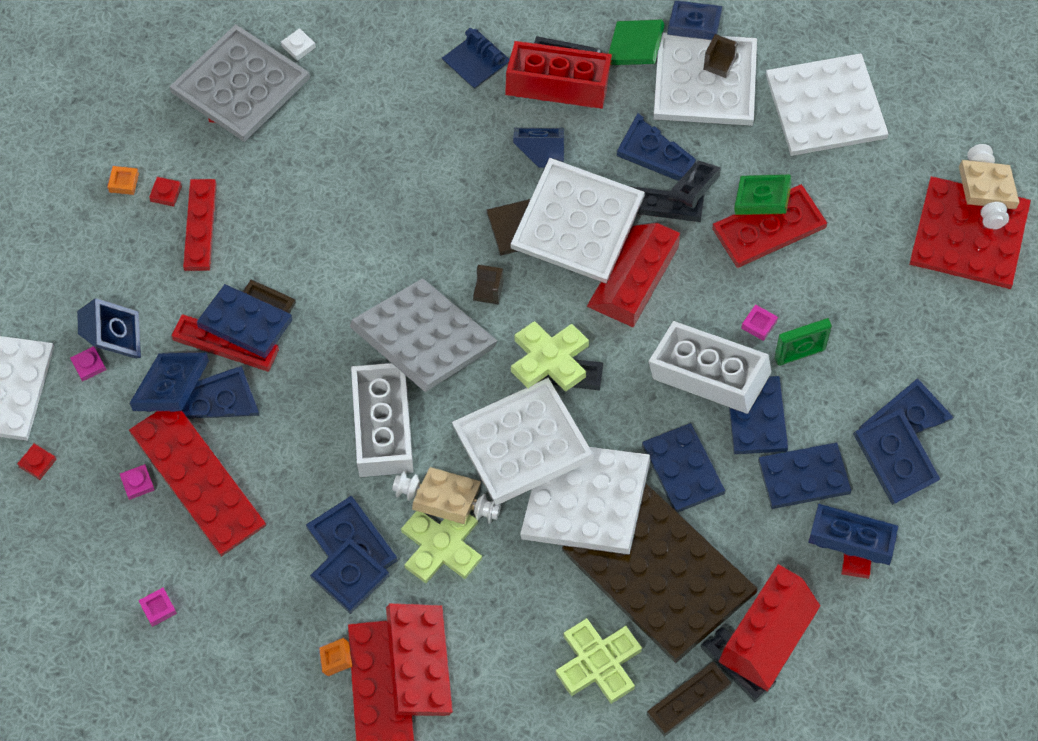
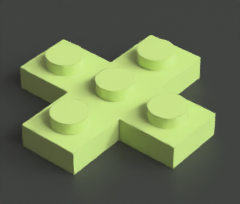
M534 321L514 335L515 342L527 355L511 365V372L528 389L547 375L565 392L586 378V371L573 357L589 346V340L573 324L551 337Z
M416 511L401 528L403 534L420 545L418 550L405 563V568L425 583L432 578L443 564L466 579L482 560V555L463 542L478 524V520L469 514L465 524L447 519L438 524L425 513Z
M586 618L564 632L565 640L577 657L558 668L556 675L571 696L596 682L612 704L635 689V685L621 665L642 652V647L627 626L602 640Z

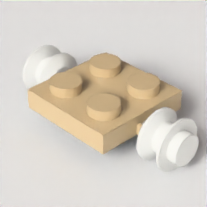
M978 144L968 151L967 157L969 160H962L959 165L967 204L984 206L981 210V216L983 217L985 227L999 229L1009 221V215L1006 213L1007 208L1016 209L1019 199L1010 165L994 163L995 158L992 155V148L986 144Z
M432 467L429 468L422 484H420L416 474L412 479L407 478L405 471L402 472L401 476L397 475L393 483L392 490L396 491L397 498L402 493L407 495L408 501L415 497L412 510L465 524L471 510L474 511L476 520L484 516L487 517L489 524L492 522V519H498L501 510V504L495 505L493 501H488L486 494L480 496L478 500L476 499L481 488V481Z

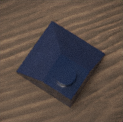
M514 127L513 143L538 168L545 169L549 158L564 163V128Z
M97 298L77 311L78 335L91 345L131 358H141L139 311Z

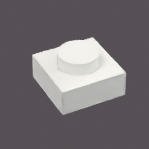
M300 28L281 41V46L297 61L316 48L315 42Z

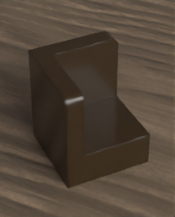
M715 34L705 52L703 70L726 78L736 60L738 43Z
M485 265L477 266V281L473 301L499 305L504 283L503 268Z

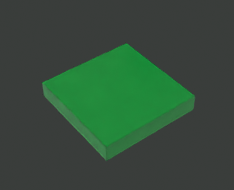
M663 20L617 21L608 53L612 54L611 65L655 64L665 26Z
M791 175L740 176L734 206L735 215L786 214L792 183Z
M829 318L779 334L774 356L777 365L781 366L825 351L832 328Z

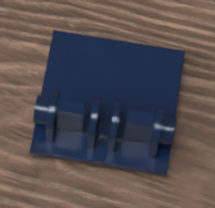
M469 28L465 32L466 40L443 56L442 60L475 89L508 64L510 59L477 29Z

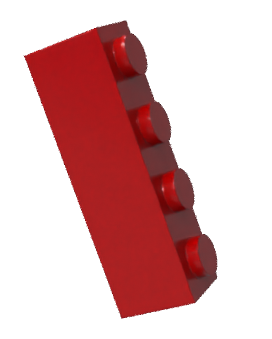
M514 41L506 71L505 95L603 109L612 54Z
M659 223L632 226L607 283L600 282L587 307L634 328L679 248L680 233Z
M778 564L726 644L719 659L721 664L766 691H769L820 608V604L803 578Z

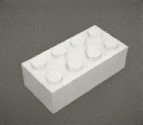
M675 321L672 322L649 360L654 380L747 414L771 374L768 354Z
M392 363L352 366L356 455L359 477L402 474L403 471L413 473L406 375Z

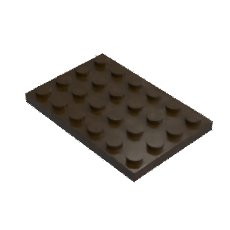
M646 483L630 554L565 545L562 547V551L675 663L681 660L757 593V587Z

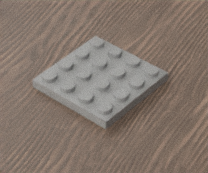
M235 24L169 87L172 94L245 142L310 79L308 71Z
M423 278L352 319L350 328L425 392L491 351L497 343L493 336Z

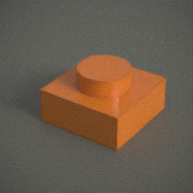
M113 166L107 187L109 193L134 195L139 176L138 169Z
M342 638L319 648L322 673L331 676L352 667L350 645L346 639Z

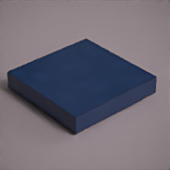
M674 1L667 35L712 40L714 35L718 33L722 6Z
M350 537L310 575L311 579L349 614L390 576L383 566Z

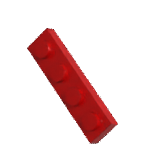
M190 179L183 263L184 271H210L216 195L215 179Z
M184 314L181 315L171 335L173 341L267 372L270 371L279 351L278 345L275 344L268 356L263 358L198 328V319Z

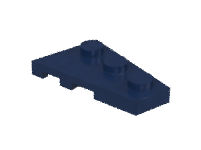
M637 113L617 149V157L677 181L696 163V159L674 141L670 142L661 135V131L655 126L651 127L639 113Z
M242 366L199 380L182 409V412L188 419L260 416Z
M917 378L863 423L859 429L902 408L915 434L951 421L954 417Z

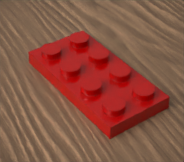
M800 184L790 189L786 214H733L713 223L712 230L735 266L739 268L825 229L827 221L803 185Z
M389 603L386 607L395 715H450L453 711L442 605Z

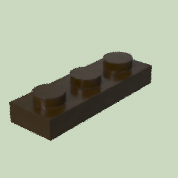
M712 662L649 709L647 716L665 737L731 687V682L718 666Z

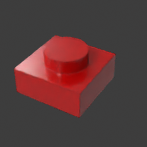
M156 177L149 196L150 202L174 207L182 187L181 182Z
M33 443L17 465L22 470L41 480L57 459L54 455Z
M843 554L841 575L869 579L871 560Z

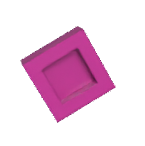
M755 304L742 323L741 329L764 341L777 323L778 317Z
M94 346L70 357L82 382L106 370Z
M145 464L120 473L129 500L155 491Z
M164 588L138 600L152 627L177 614Z

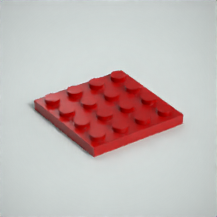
M931 176L909 265L1011 289L1031 200L1018 197L1019 204L1017 208H1007L1006 213L1009 215L1008 223L1002 228L990 229L983 224L981 210L984 206L967 204L962 183Z

